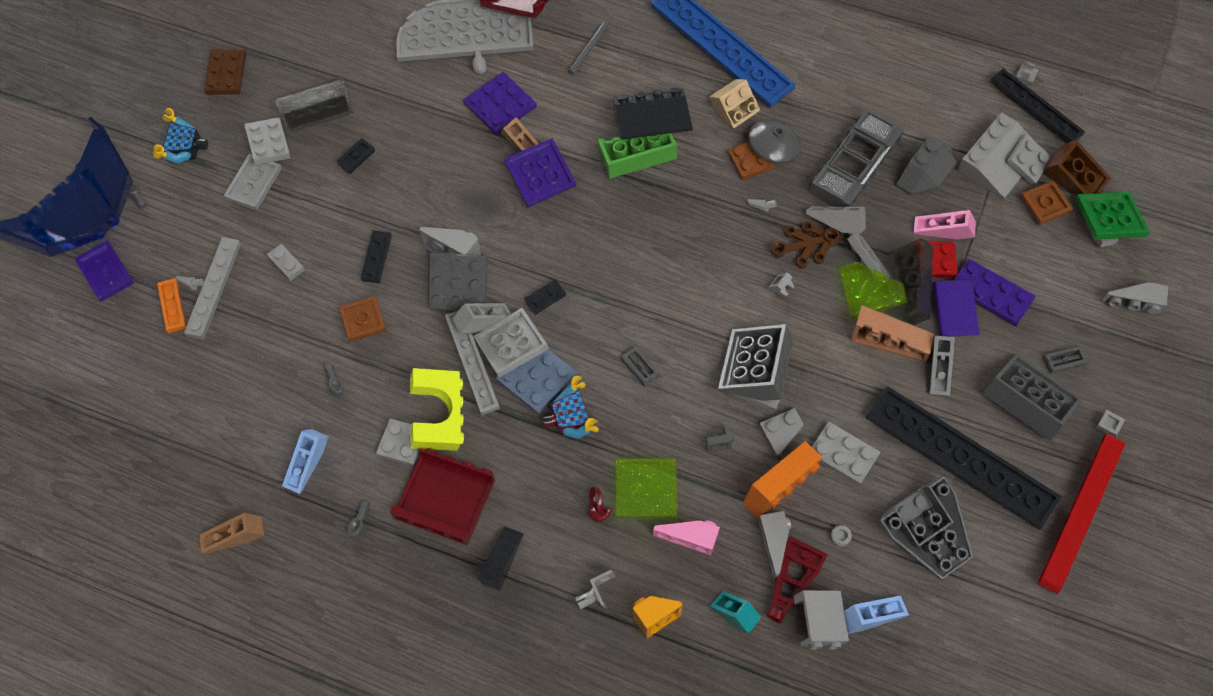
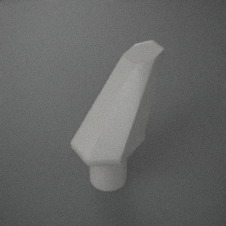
M747 199L750 206L765 212H769L770 208L777 207L775 200L767 202L766 199Z
M176 276L180 284L191 290H197L198 286H203L204 284L201 278Z

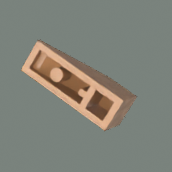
M517 117L501 131V134L518 152L539 144Z
M243 513L199 534L201 553L207 554L239 546L264 536L262 517Z

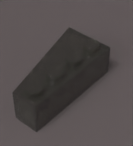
M920 238L889 252L902 319L912 325L930 319L933 245Z

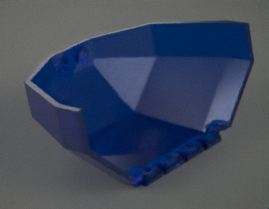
M89 117L88 120L93 132L80 162L76 164V170L65 178L69 183L66 184L62 181L52 190L55 196L48 193L38 202L42 206L41 208L35 205L27 213L0 221L1 240L53 257L101 240L109 229L118 225L133 180L105 128L92 117Z

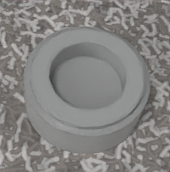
M842 525L836 526L830 535L832 543L837 547L847 546L852 538L849 528Z

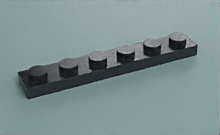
M1004 68L991 78L990 82L1066 142L1078 141L1084 135L1085 131Z

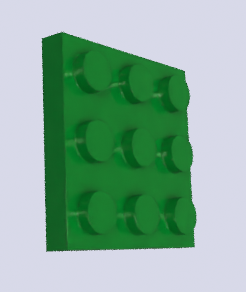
M1130 192L1078 194L1075 199L1094 240L1147 237L1150 233Z

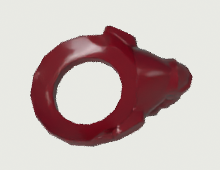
M591 487L589 493L590 504L588 505L590 511L587 514L594 521L601 523L610 516L612 508L603 509L601 491L598 487ZM596 492L598 494L599 505H597L596 502Z

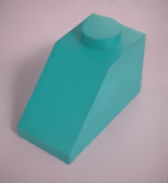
M722 591L710 606L735 628L748 634L761 618L748 601L725 591Z

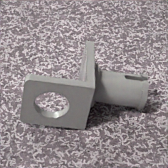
M612 570L591 579L592 590L575 597L580 609L597 601L598 603L600 602L604 609L607 608L598 585L616 577Z

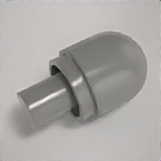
M480 51L474 52L475 58L472 61L473 70L476 74L482 75L487 69L486 60L481 56Z

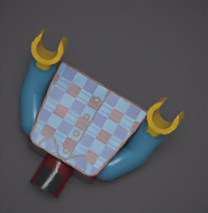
M574 376L571 380L572 384L551 404L553 414L543 417L545 428L557 425L560 435L579 439L591 431L598 432L599 428L593 426L598 421L588 417L581 392L577 389H583L586 386L585 382L578 384L582 377Z

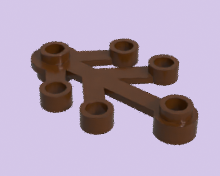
M805 221L802 224V232L789 225L785 228L784 235L787 238L795 237L802 241L787 245L781 241H776L772 244L771 253L774 257L781 258L787 252L805 248L802 255L796 261V266L799 269H804L815 246L823 244L820 251L815 253L813 259L816 264L821 265L825 261V255L830 246H835L839 243L840 234L834 228L823 230L814 226L810 221ZM812 232L818 235L819 237L813 238L807 234Z

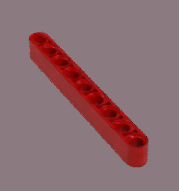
M1107 433L1102 438L1037 585L1056 595L1061 591L1126 442Z

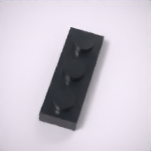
M373 230L361 274L363 282L380 284L392 238L391 232Z

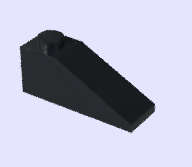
M504 527L480 572L479 579L481 584L501 590L524 536L523 533Z

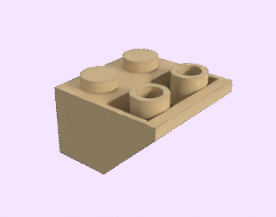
M735 79L709 97L716 113L733 129L760 111L748 82L744 79Z

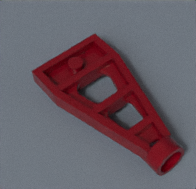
M789 537L785 547L780 574L776 578L772 605L767 613V617L776 623L783 622L785 614L795 603L794 596L806 590L819 575L828 554L793 537ZM791 562L807 569L806 575L800 581L788 577L787 572ZM784 582L796 588L790 599L780 595Z

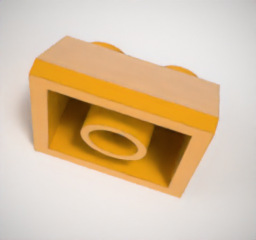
M649 596L646 599L642 597L634 603L633 620L646 639H648L681 616L682 603Z

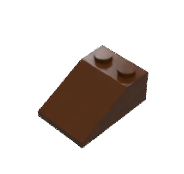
M1077 140L1062 145L1043 169L1055 183L1075 195L1101 193L1111 179Z

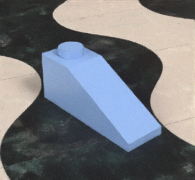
M313 429L301 431L282 487L298 494L302 492L324 452L329 436Z
M901 595L855 604L844 611L848 634L864 631L909 615Z

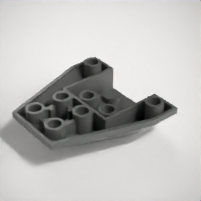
M945 476L919 488L887 510L879 519L889 537L940 580L974 557L956 493Z

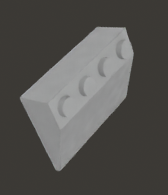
M1001 113L964 156L958 172L1004 200L1022 178L1006 161L1021 137L1028 133L1017 121Z

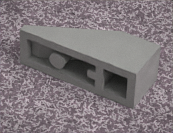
M811 206L806 210L807 215L842 233L859 235L866 229L865 207Z
M505 303L464 304L452 319L461 333H476L488 328L511 313Z
M935 336L930 394L950 396L955 337Z
M784 511L760 515L758 521L774 580L780 574L789 529H791L790 519L785 516Z

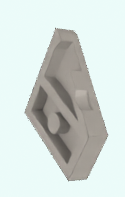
M795 408L759 424L776 458L781 455L782 451L792 442L795 435L804 426Z

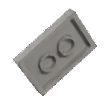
M280 117L244 124L254 165L290 159Z
M248 154L225 192V200L257 211L282 169L281 164L269 162L254 165L252 155Z
M831 422L827 423L812 446L823 457L820 463L859 486L880 455V451Z

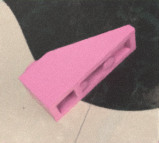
M970 210L915 217L914 234L956 240L974 238L976 221Z
M711 521L654 526L653 536L711 556L720 527Z

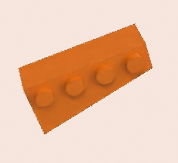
M806 441L803 442L752 484L743 505L759 520L760 515L768 514L781 500L789 496L796 486L802 485L810 473L812 475L815 474L821 467L819 463L823 457Z

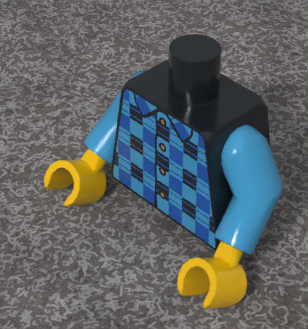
M166 108L165 113L170 116L163 114L162 118L166 122L173 121V123L169 124L164 145L156 144L154 146L153 157L156 159L163 157L165 160L176 164L197 158L199 149H208V140L201 139L195 127L180 117H175L174 111Z

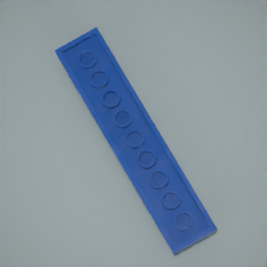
M654 0L651 3V8L735 79L747 80L752 93L768 107L771 108L795 89L796 84L695 0Z

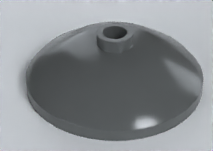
M760 121L754 124L749 132L748 141L750 147L760 158L776 164L791 162L800 151V141L795 132L789 126L779 121Z

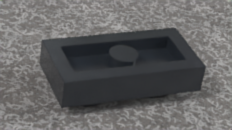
M361 138L337 160V164L351 174L375 152V148Z
M555 279L525 297L524 300L536 315L564 298L566 292Z

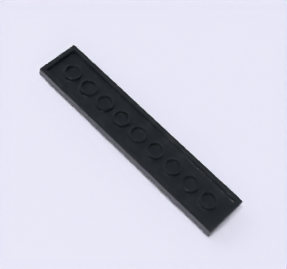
M888 386L866 415V419L1039 530L1042 529L1062 497Z

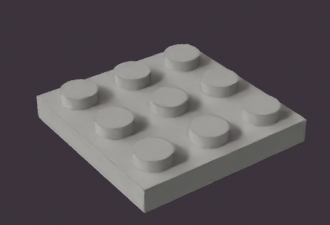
M523 308L473 336L499 378L549 349L547 343Z

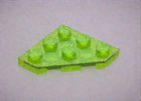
M859 262L840 267L850 316L853 320L858 318L862 305L879 312L908 303L905 288L901 282L893 280L885 274L874 269L872 270Z

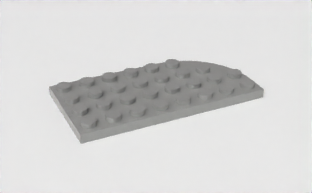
M439 0L426 4L425 8L417 12L414 11L406 18L407 21L399 29L396 42L398 62L473 56L476 51H480L481 55L534 50L531 17L481 7L480 0Z

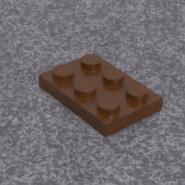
M211 49L204 88L206 95L240 94L246 59L245 49Z

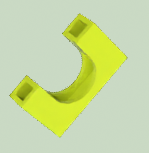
M413 368L410 375V394L438 397L446 404L449 417L437 424L413 423L410 429V449L429 448L432 450L457 451L460 444H463L464 433L461 432V426L463 425L464 417L463 414H460V408L463 406V396H460L463 379H460V371Z

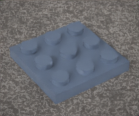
M548 349L500 378L497 376L495 379L500 385L540 415L571 382L572 378L577 376V371Z

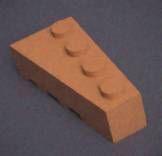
M862 305L851 342L926 362L930 355L934 334Z

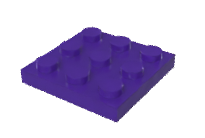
M504 72L463 99L464 105L496 136L513 119L517 117L519 120L537 107L536 102Z
M553 138L504 159V163L527 208L576 186V182Z

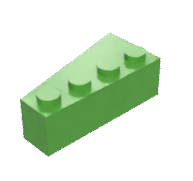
M672 133L624 140L620 139V137H614L613 140L608 141L597 139L599 155L610 179L677 159V144Z

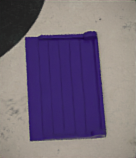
M972 280L933 282L940 336L979 335Z

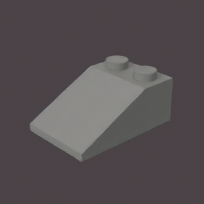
M421 227L419 229L423 246L430 252L481 255L478 238L473 233H467L463 230Z

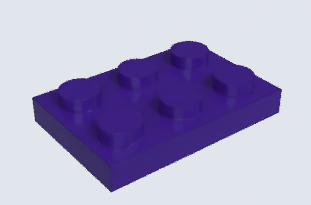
M109 241L75 258L100 302L134 284Z

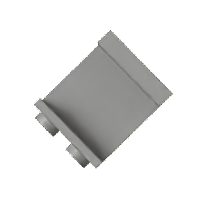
M803 590L794 596L795 604L804 605L809 636L808 639L801 642V646H810L811 650L828 646L830 650L841 648L842 644L849 641L841 591Z

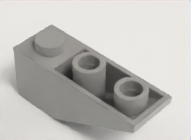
M1147 282L1110 291L1102 303L1109 304L1112 307L1128 308L1133 311H1145L1149 314H1161L1167 306L1168 286Z

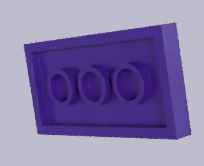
M971 259L967 260L954 279L972 280L975 304L1015 327L1036 297L1034 294Z

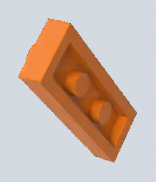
M176 278L158 282L157 286L167 333L186 329L178 281Z

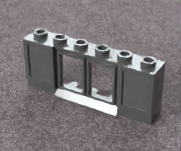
M867 108L862 115L860 114L857 117L854 127L851 126L846 134L847 137L840 140L836 152H831L827 164L821 166L817 177L814 176L809 184L811 186L810 194L831 206L850 207L853 201H857L862 188L865 189L867 187L869 178L875 176L880 163H884L887 153L889 151L892 152L896 141L901 140L904 129ZM854 136L879 148L871 160L847 148ZM842 153L866 166L858 178L834 165Z

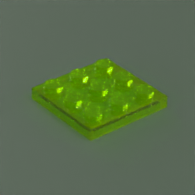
M616 459V518H677L676 459Z

